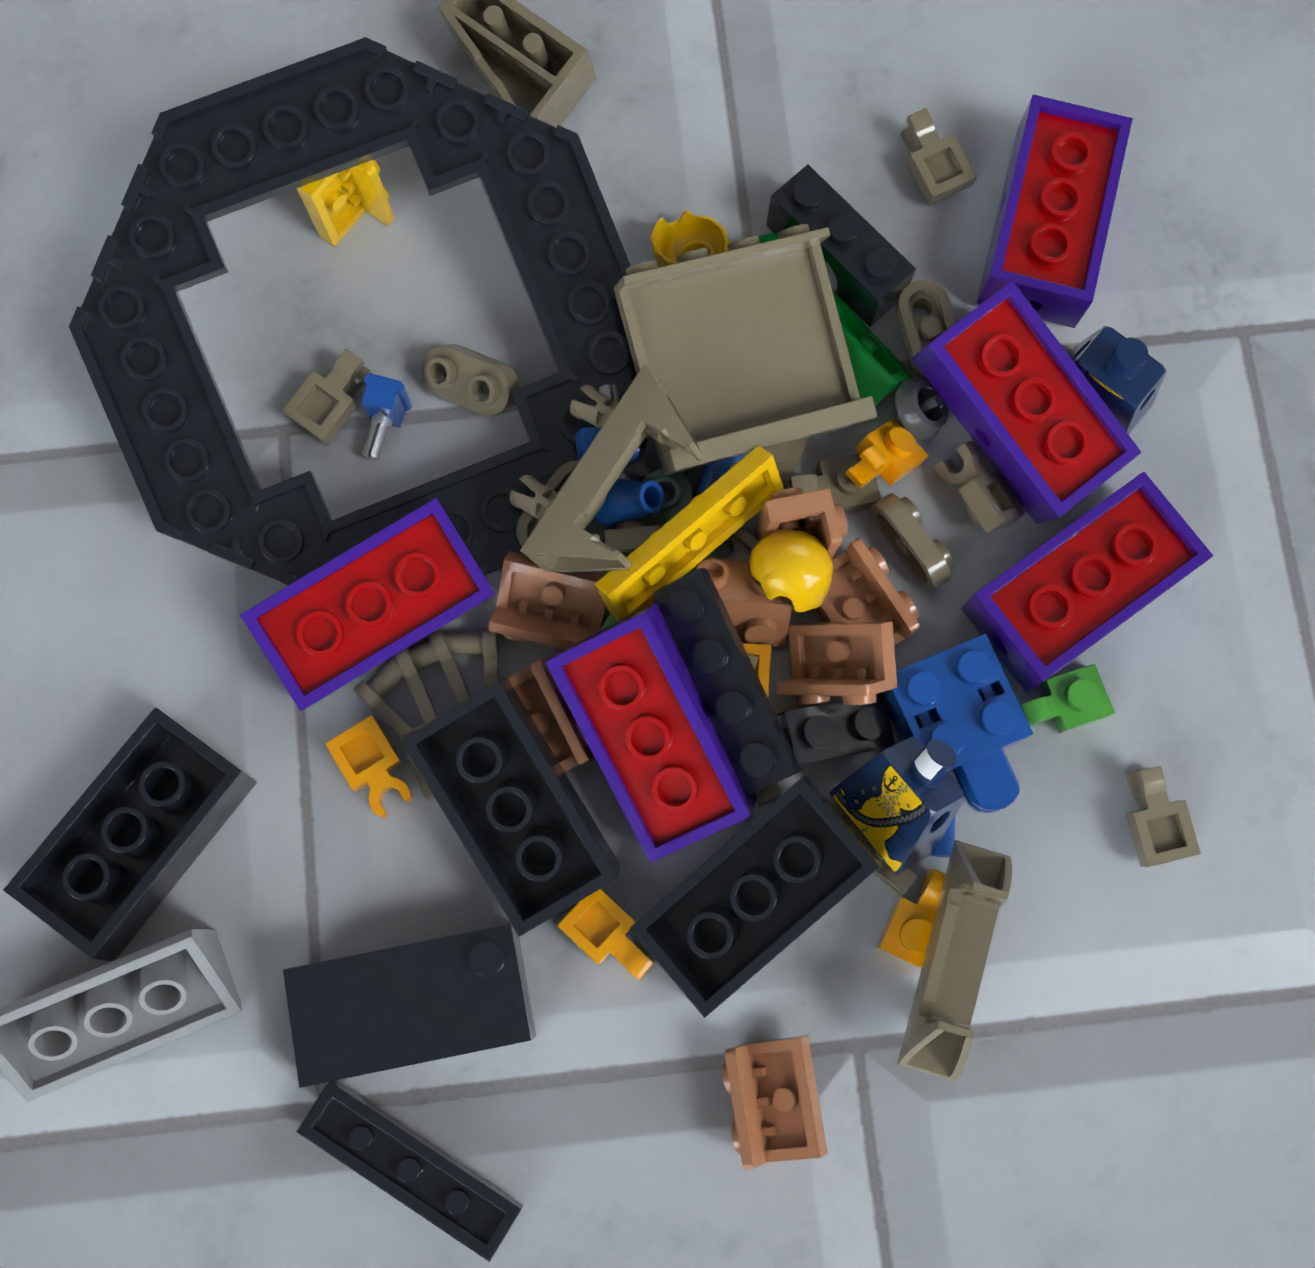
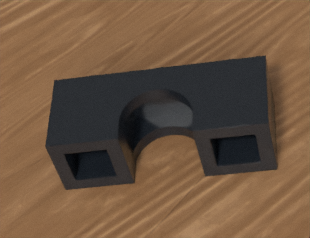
M809 164L771 195L766 226L773 233L801 224H808L810 232L829 228L830 236L821 242L820 245L824 260L832 269L837 280L835 292L869 327L897 304L901 292L911 283L916 268Z

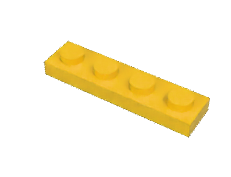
M758 445L742 460L733 464L729 471L703 493L694 497L683 510L663 527L654 531L644 543L626 558L632 563L629 570L608 571L604 577L594 584L612 617L620 621L651 605L656 600L653 595L655 591L686 575L763 508L765 501L771 500L770 496L784 490L774 457L771 453Z

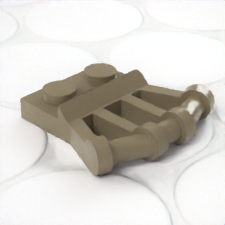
M483 627L482 633L443 635L442 631H439L429 636V642L411 650L406 648L396 654L367 683L362 680L353 690L398 734L401 740L440 717L436 713L418 669L439 660L458 705L471 697L453 655L483 654L485 690L500 681L498 633L489 631L488 627ZM404 676L424 723L413 728L382 699ZM405 750L424 798L428 801L435 798Z

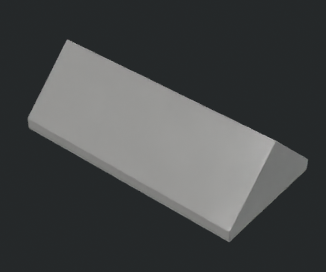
M187 930L0 1008V1070L28 1102L241 1012V1001L216 930Z

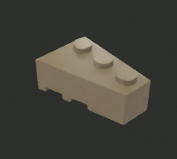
M444 0L439 7L453 38L494 96L527 110L528 115L556 128L557 125L561 126L596 79L587 49L516 0Z

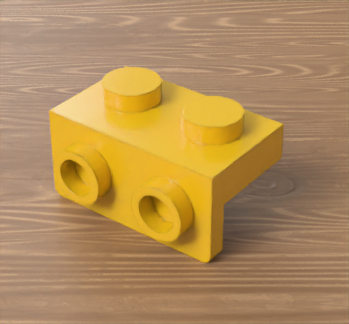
M374 159L297 188L318 235L333 247L337 245L366 211L386 226H389L395 219L388 201L390 195L382 185L379 176L380 167Z

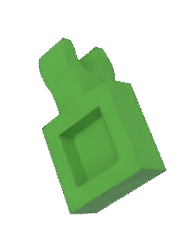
M1095 663L1045 680L1040 684L1044 697L1020 705L1030 727L1054 719L1059 734L1115 714Z

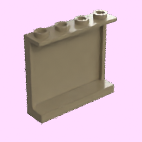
M801 224L778 232L777 240L760 243L758 236H751L728 244L727 252L709 255L708 248H700L677 256L678 263L658 268L657 261L650 260L637 263L625 269L626 276H623L613 289L636 374L639 373L643 365L649 367L668 393L704 455L701 461H698L695 457L680 449L675 450L655 440L664 476L748 454L758 445L766 449L860 424L877 417L872 396L860 399L820 243L830 236L828 227L810 232L808 224Z

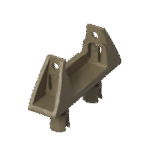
M643 365L619 402L597 391L596 388L590 385H584L580 388L596 406L572 400L570 405L571 414L601 430L559 493L538 482L536 478L530 475H524L519 479L536 494L534 498L511 490L510 503L512 506L522 509L540 520L520 551L546 572L629 570L632 563L621 552L604 544L599 540V535H592L585 531L584 528L644 438L650 437L675 450L680 449L695 457L698 461H701L704 456L668 393L649 367Z
M954 840L897 1062L898 1065L953 1082L961 1074L975 1031L970 1030V1025L999 908L1006 903L1012 881V861L1010 856Z

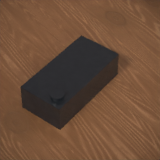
M507 677L400 740L519 937L618 879L621 866Z
M155 707L3 891L91 959L115 961L256 785L257 781Z
M805 775L632 925L630 930L705 1018L880 867L881 860Z
M512 924L283 969L299 1088L527 1042L536 1037L520 939Z

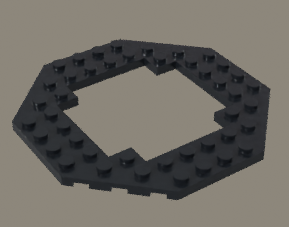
M367 37L160 112L151 132L154 137L142 165H137L121 205L124 208L112 236L107 235L90 275L93 277L83 304L81 307L77 306L69 324V329L155 530L289 586L437 498L484 576L502 569L503 561L508 551L523 554L520 551L522 546L517 539L516 526L524 511L512 506L510 503L511 490L534 498L536 494L519 478L524 475H530L545 485L559 467L565 463L577 461L575 435L582 428L596 427L571 414L570 405L572 400L596 406L580 389L582 386L590 385L599 391V388L605 384H615L618 386L620 401L637 376L613 289L619 280L626 276L625 269L631 265L578 133L560 125H557L556 128L528 115V111L490 93L484 95L458 83L457 78L420 61L414 63L387 51L386 46ZM409 146L429 196L476 178L480 179L558 373L511 391L512 399L530 442L333 520L312 471H307L261 489L178 291L229 272L208 221Z

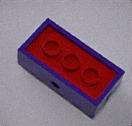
M1032 95L1017 128L976 304H982L1013 280L1043 321L1071 328L1077 326L1094 299L1133 118Z
M1013 280L912 358L1036 524L1060 518L1142 453Z
M1143 471L977 591L961 607V610L981 635L986 633L996 655L1027 693L1119 627L1214 555Z
M435 498L241 613L240 616L301 712L496 594L442 505Z
M657 603L559 651L545 662L650 863L751 817L757 797L755 793L749 796L746 795Z

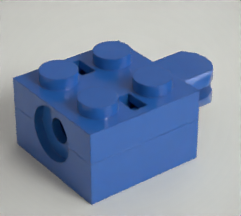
M986 633L897 670V688L879 694L884 693L889 717L900 741L902 742L910 737L919 739L924 746L933 739L947 743L957 757L956 764L949 772L953 771L960 788L964 792L968 805L976 812H996L1012 804L1018 796L1020 788L1003 749L1033 735V731Z

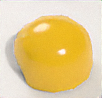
M689 210L684 211L673 222H667L661 217L656 221L650 235L653 255L657 261L658 268L678 263L677 256L688 251L708 248L709 255L727 252V245L730 244L727 231L720 223L712 217L693 215Z
M792 529L775 530L767 533L751 551L749 558L751 575L757 581H760L764 593L769 600L778 596L787 597L792 601L796 612H805L822 604L828 594L832 581L833 564L825 544L818 538Z

